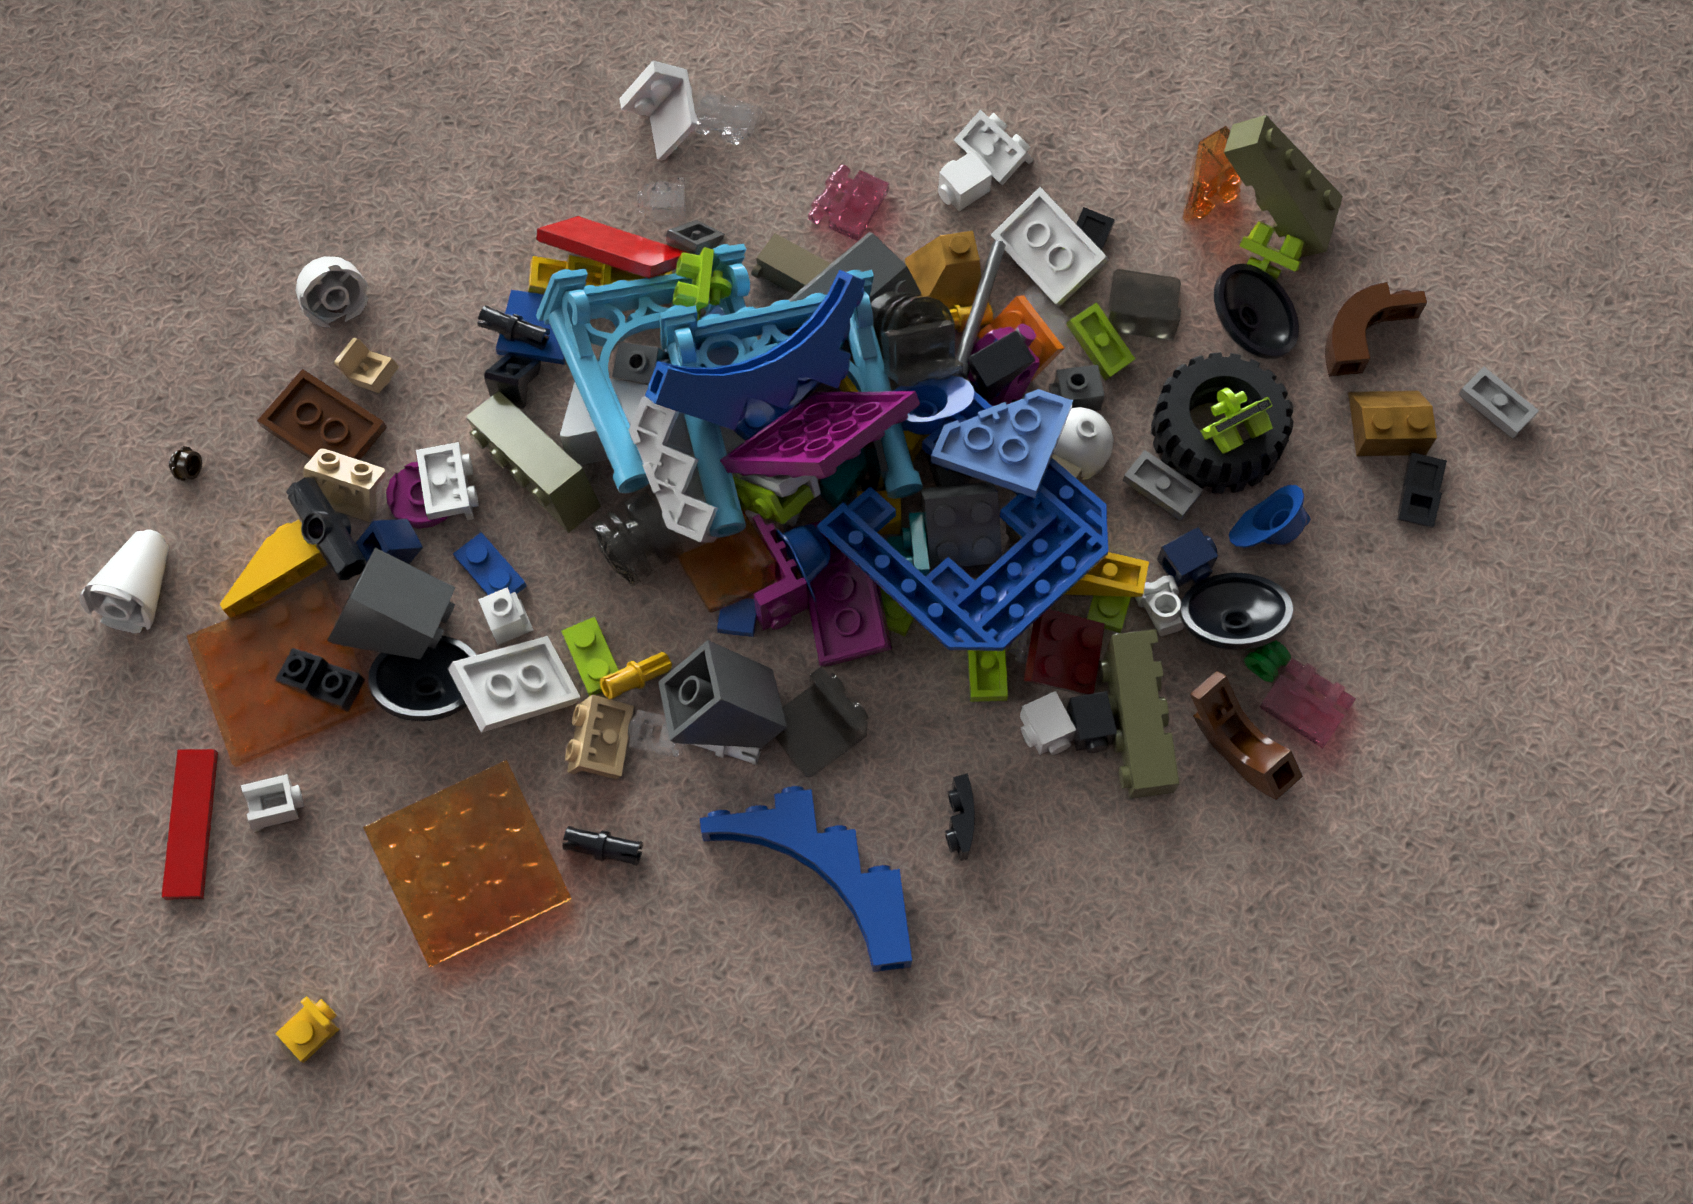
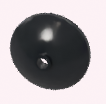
M1249 264L1232 265L1218 276L1214 286V306L1217 317L1227 335L1240 348L1260 358L1277 359L1290 352L1298 340L1299 322L1295 307L1284 288L1270 274Z
M1224 573L1205 578L1186 592L1181 602V618L1185 628L1194 637L1208 645L1225 650H1250L1275 641L1288 630L1293 618V604L1288 593L1280 585L1267 578L1248 573Z
M443 635L435 649L427 647L421 659L381 652L375 658L369 670L368 681L371 695L378 706L384 711L401 719L433 721L446 718L467 707L448 669L453 661L477 654L465 643Z

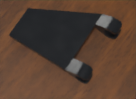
M879 439L869 442L863 447L871 479L860 480L862 491L869 487H872L876 492L886 489L884 482L889 470L882 442Z

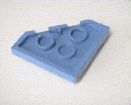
M1037 389L1025 394V398L1008 405L1003 402L980 411L978 416L961 423L957 420L946 424L931 454V463L1036 498L1072 409L1073 400Z

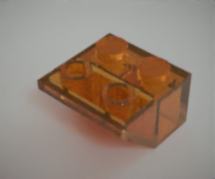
M1224 126L1198 143L1186 190L1182 217L1186 223L1195 217L1198 219L1206 217L1216 204L1221 201L1225 203L1232 201L1241 191L1242 180L1224 154L1230 134L1227 126Z

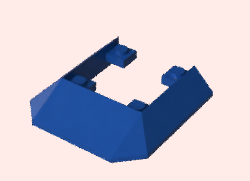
M974 391V399L971 405L963 412L948 417L940 427L922 441V449L931 456L944 425L957 420L961 423L978 416V412L993 406ZM1051 458L1036 498L1013 491L1017 496L1000 510V518L1023 538L976 580L970 577L949 557L925 577L877 533L896 516V509L872 487L866 489L848 506L843 502L817 525V529L948 650L1003 651L1108 555L1106 503L1053 458Z

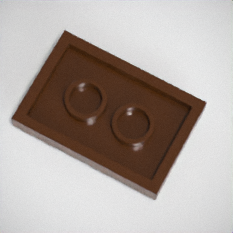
M304 369L296 375L257 420L262 428L309 459H312L319 449L323 448L360 460L387 428L384 421Z

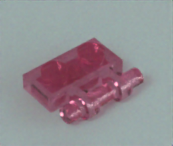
M840 164L837 170L830 173L826 179V187L822 194L817 195L812 202V210L808 215V219L815 224H819L824 215H830L831 217L828 221L829 229L859 241L889 192V183L861 170L852 180L848 178L851 172L846 165ZM838 192H843L845 195L840 203L834 201Z
M1292 658L1285 671L1297 679L1293 682L1281 674L1259 708L1323 749L1345 716L1334 709L1333 705L1337 703L1348 711L1356 698L1345 692V687L1337 681L1333 684L1315 672L1316 668L1309 663L1305 666ZM1306 684L1325 696L1323 701L1304 689Z

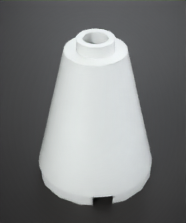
M153 530L135 532L83 589L80 594V604L89 615H91L93 610L103 616L100 622L114 629L131 633H140L143 627H146L147 630L150 629L155 618L169 550L164 537Z

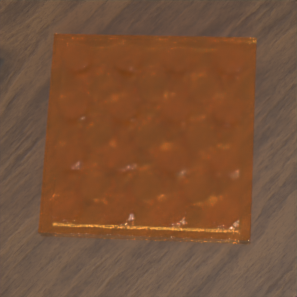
M326 580L186 636L230 760L235 767L376 709L366 681H364L349 712L317 701L275 681L292 648L320 656L329 664L359 673L364 678L353 647L337 645L327 641L340 614Z
M507 759L363 826L429 968L572 899Z

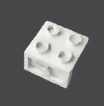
M653 60L619 98L621 110L650 116L658 160H666L697 127V115L694 109L692 87L689 82L687 69Z

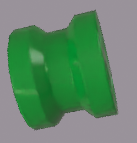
M1275 640L1257 648L1255 652H1249L1244 658V663L1250 671L1262 680L1273 682L1278 676V669L1285 667L1291 661V654L1283 644Z

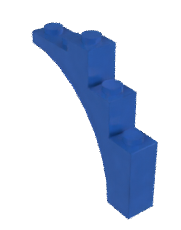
M839 270L827 296L810 319L788 339L766 353L751 359L713 368L682 367L657 361L645 396L657 405L735 430L738 422L742 421L746 414V400L748 396L787 409L789 402L795 398L798 392V379L800 375L838 388L841 380L846 377L849 371V359L851 356L850 353L841 349L840 345L850 332V319L854 309L859 306L863 299L865 280Z
M791 786L782 789L781 793L774 794L776 809H768L765 805H756L746 808L743 813L730 814L728 810H716L709 812L708 817L700 818L703 841H738L762 845L789 855L815 871L838 893L854 915L866 942L873 972L911 968L912 955L900 869L891 870V867L888 865H880L869 868L868 873L861 874L856 830H847L846 826L837 825L825 828L824 833H817L812 789L804 790L801 786Z

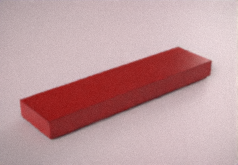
M215 749L177 750L162 898L165 900L204 899L218 752Z

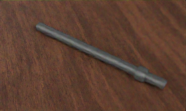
M995 240L992 243L955 360L950 362L946 376H958L965 380L968 378L970 371L969 357L971 356L1006 247L1003 241Z

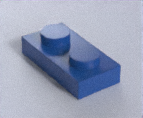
M482 532L453 553L454 558L487 596L507 587L510 594L514 592L518 594L527 587L525 581Z

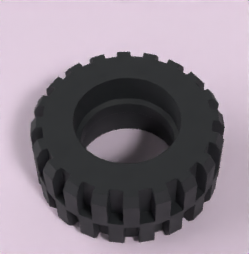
M1218 352L1210 353L1208 359L1205 360L1203 356L1190 359L1188 366L1181 364L1174 370L1173 376L1167 378L1159 395L1151 424V434L1155 436L1153 446L1156 453L1163 452L1162 462L1176 469L1178 473L1193 481L1200 488L1203 489L1204 486L1212 487V493L1223 494L1226 487H1231L1233 493L1244 491L1247 482L1252 487L1262 481L1264 475H1269L1276 467L1293 429L1294 421L1291 416L1294 411L1292 402L1285 400L1288 395L1285 386L1282 383L1278 385L1275 383L1277 376L1270 369L1264 371L1259 368L1261 363L1250 359V362L1244 361L1239 354L1230 353L1229 357H1222V353ZM1224 388L1230 389L1234 394L1241 391L1246 394L1247 401L1240 404L1241 409L1269 397L1273 406L1267 409L1266 412L1273 429L1251 439L1250 437L1243 441L1244 444L1226 453L1220 451L1214 440L1210 438L1205 440L1191 419L1190 411L1195 407L1205 403H1218L1217 393Z

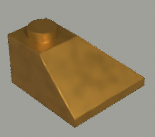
M973 231L940 235L905 258V264L922 293L913 300L917 319L923 318L926 313L953 309L954 305L959 304L960 307L973 305L981 280L980 258Z

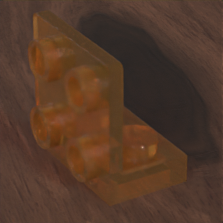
M742 508L746 523L744 530L730 536L720 537L714 543H706L679 555V563L710 613L748 598L775 583V560Z

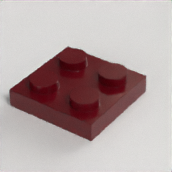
M1048 609L1033 623L1024 681L1080 695L1093 694L1105 623Z

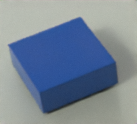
M722 595L717 632L754 637L757 619L754 599Z

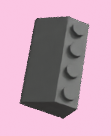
M869 232L788 300L790 302L802 300L814 293L827 295L839 270L845 272L851 270H860L862 272L872 270L874 279L870 303L873 312V326L876 333L922 293L907 265L874 233ZM800 327L782 330L780 332L785 335L791 336ZM845 340L841 349L851 354L849 342Z

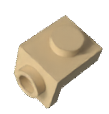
M352 338L334 361L336 367L351 383L376 393H380L399 368L392 358L371 352L357 338Z

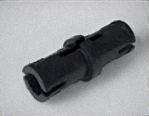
M486 305L479 313L478 326L502 334L506 340L524 342L540 350H543L549 341L550 336L547 335L550 334V329L523 320V317L514 313L511 316Z
M568 826L563 840H568V842L563 843V850L593 855L595 860L604 861L607 858L637 866L642 855V851H638L643 848L642 841L611 836V832L605 830L596 833Z

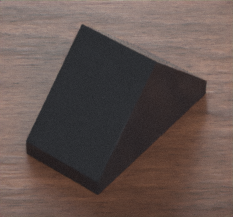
M1013 331L969 357L970 373L987 401H989L1035 361V358L1018 331Z

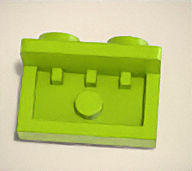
M733 476L741 509L760 514L763 519L769 518L781 524H785L790 518L800 513L803 507L814 498L809 486L804 484L798 487L794 494L782 498L773 491Z

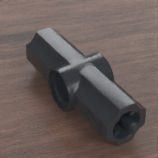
M304 477L302 480L292 483L286 493L290 503L302 520L301 532L304 540L309 544L318 545L339 580H349L361 574L366 565V559L350 536L351 523L349 518L343 513H336L314 478Z

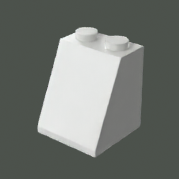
M610 378L629 425H631L641 398L645 396L648 385ZM574 382L560 432L563 449L579 465L608 460L578 387Z

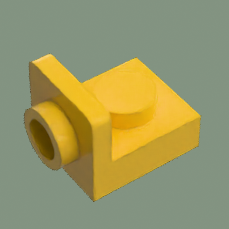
M307 996L301 1001L304 1007L275 1033L302 1063L307 1061L340 1030L332 1021L337 1017V1014L322 999L315 1003Z

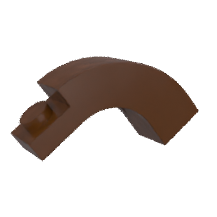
M1388 282L1366 287L1351 296L1339 310L1327 336L1325 360L1329 377L1363 373L1370 360L1366 330L1380 322L1419 318L1427 304L1425 291L1411 292L1410 290H1400L1390 294Z
M1216 671L1190 693L1198 711L1193 717L1206 739L1253 787L1277 800L1303 777L1292 751L1268 738L1250 721L1242 710L1226 675Z

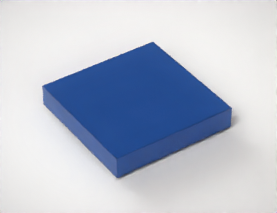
M511 290L505 314L513 316L515 313L522 316L523 320L550 329V334L547 335L550 337L546 347L540 350L524 342L506 340L504 335L499 334L496 345L498 355L505 356L507 353L543 362L565 365V357L551 325H545L544 321H538L536 317L544 294Z

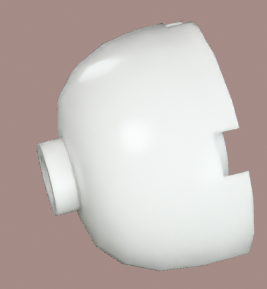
M324 256L315 259L307 264L298 276L295 291L300 308L312 323L319 326L330 327L328 323L346 315L345 322L360 315L368 301L366 296L368 288L366 280L353 264L342 258ZM347 305L343 313H332L327 310H338Z
M1083 407L1072 408L1054 454L1082 469L1081 477L1089 479L1102 470L1111 456L1114 442L1111 428L1103 416L1094 410Z

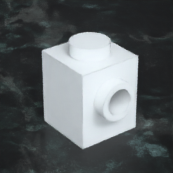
M971 151L957 161L952 160L941 169L938 186L939 196L945 204H952L958 211H961L990 192L992 173Z
M1056 691L1022 706L1020 718L1024 726L1021 727V732L1030 748L1035 746L1039 755L1050 751L1051 755H1055L1071 746L1070 741L1074 738L1076 728Z

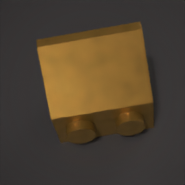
M1419 391L1348 393L1356 456H1404L1412 452L1427 455L1437 439L1433 406Z

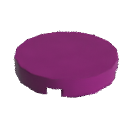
M418 461L405 465V469L401 470L398 474L396 472L391 477L386 489L387 504L396 519H408L413 528L421 529L434 527L449 517L428 520Z

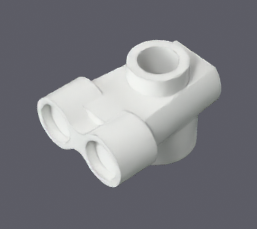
M1170 575L1163 576L1152 583L1145 582L1143 596L1135 597L1138 606L1145 607L1160 636L1175 633L1184 628L1180 611L1181 602L1177 596L1179 589L1173 576Z

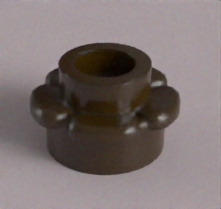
M183 446L180 450L175 451L169 459V468L173 477L181 481L197 478L202 468L201 455L198 452L192 451L187 446Z

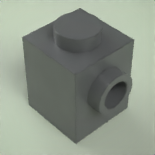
M619 342L612 377L618 380L649 385L657 361L671 364L669 354L658 347Z
M1098 365L1056 370L1054 383L1049 384V393L1073 400L1072 408L1083 407L1094 411L1101 410L1104 391Z

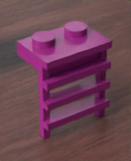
M760 514L753 517V521L760 532V541L756 542V546L777 582L754 593L756 617L763 631L770 627L773 630H777L789 624L792 616L808 609L807 582L804 577L797 580V565L794 559L787 561L786 545L783 541L777 543L774 524L765 525Z

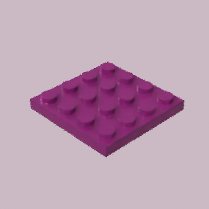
M916 391L814 392L721 458L720 462L727 473H741L742 476L765 474L766 477L790 475L791 478L815 476L817 479H823L833 475L837 471L836 467L844 461L857 457L861 453V448L869 442L881 439L885 435L884 431L889 427L905 421L908 418V413L919 406L920 402Z

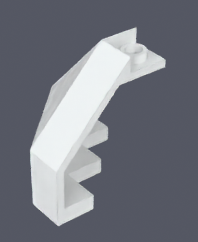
M642 396L630 425L629 433L644 463L642 466L652 491L656 494L665 524L668 529L698 542L714 543L717 537L711 536L709 529L718 508L706 503L697 468L699 459H696L693 453L684 413L657 405L649 398ZM720 426L727 454L745 442L732 429ZM732 473V476L738 478L737 473Z

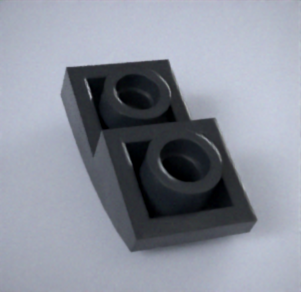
M292 648L275 681L317 701L349 712L365 678L359 673L329 664L320 656Z
M968 773L953 777L952 790L947 791L953 813L960 811V814L950 817V829L945 830V837L950 852L957 851L960 861L968 859L975 825L974 798Z

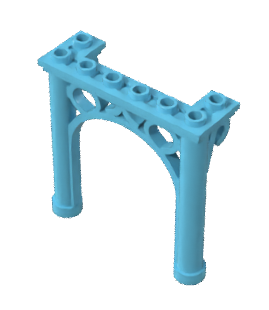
M723 244L713 248L712 274L715 270L722 271L723 278L727 279L732 285L731 295L720 299V304L718 305L728 315L746 307L743 296H748L750 280L746 268L742 265L745 258V245L737 244L730 246ZM564 269L551 275L536 317L538 321H544L545 325H551L614 470L613 480L620 493L635 492L647 486L649 481L642 466L644 463L638 448L633 443L629 433V422L609 378V357L619 342H622L629 336L641 331L660 328V312H665L669 308L659 305L673 302V293L678 281L692 284L693 279L678 276L675 273L655 276L650 279L619 280L612 284L595 287L594 285L585 286V280L588 276L586 269L573 271ZM708 302L707 307L704 308L706 314L716 306ZM635 309V313L630 314L625 323V316L622 311ZM598 318L609 319L615 325L616 330L612 334L596 330L591 326L590 320ZM756 336L740 339L745 346V354L750 352V345L758 341ZM591 343L603 347L598 361L592 350Z
M848 271L847 273L865 280L863 286V299L859 306L854 309L850 319V332L845 339L849 342L854 364L849 360L850 367L847 376L854 383L858 392L892 391L873 326V312L870 303L874 279L873 271ZM814 293L802 300L792 302L789 300L776 301L768 307L758 309L745 307L736 313L723 316L720 314H710L697 321L696 305L690 307L683 305L673 306L665 312H660L662 350L666 349L669 354L671 364L682 367L713 368L722 366L712 363L707 355L712 349L723 346L731 347L737 352L738 356L732 364L740 363L766 353L788 339L790 336L780 331L801 327L810 319L827 295ZM761 335V338L756 343L750 345V352L745 354V346L740 339ZM845 340L841 342L840 348L843 347ZM684 414L695 458L699 459L697 468L706 503L718 508L709 529L710 535L713 537H725L739 533L746 528V523L732 473H727L720 462V459L727 455L720 425ZM901 423L894 424L884 431L885 435L881 438L889 470L884 482L889 498L897 499L919 492L923 485L919 472L914 470Z

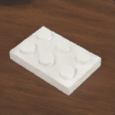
M1041 187L991 234L995 240L1005 243V251L1058 307L1067 301L1109 260Z
M548 636L453 661L448 669L481 733L571 706L580 699L575 685Z

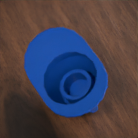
M951 375L902 385L893 390L916 391L920 405L908 413V418L901 422L903 431H910L918 435L931 434L948 417L966 410L974 399V388L970 382L962 377Z
M1297 485L1281 487L1264 501L1246 511L1230 530V542L1236 547L1246 548L1261 542L1284 545L1296 539L1311 520L1303 507V490Z
M812 524L799 526L785 533H781L776 528L778 543L783 541L786 545L787 557L789 560L794 559L797 570L807 582V589L813 601L817 602L809 583L829 563L831 552L827 540Z

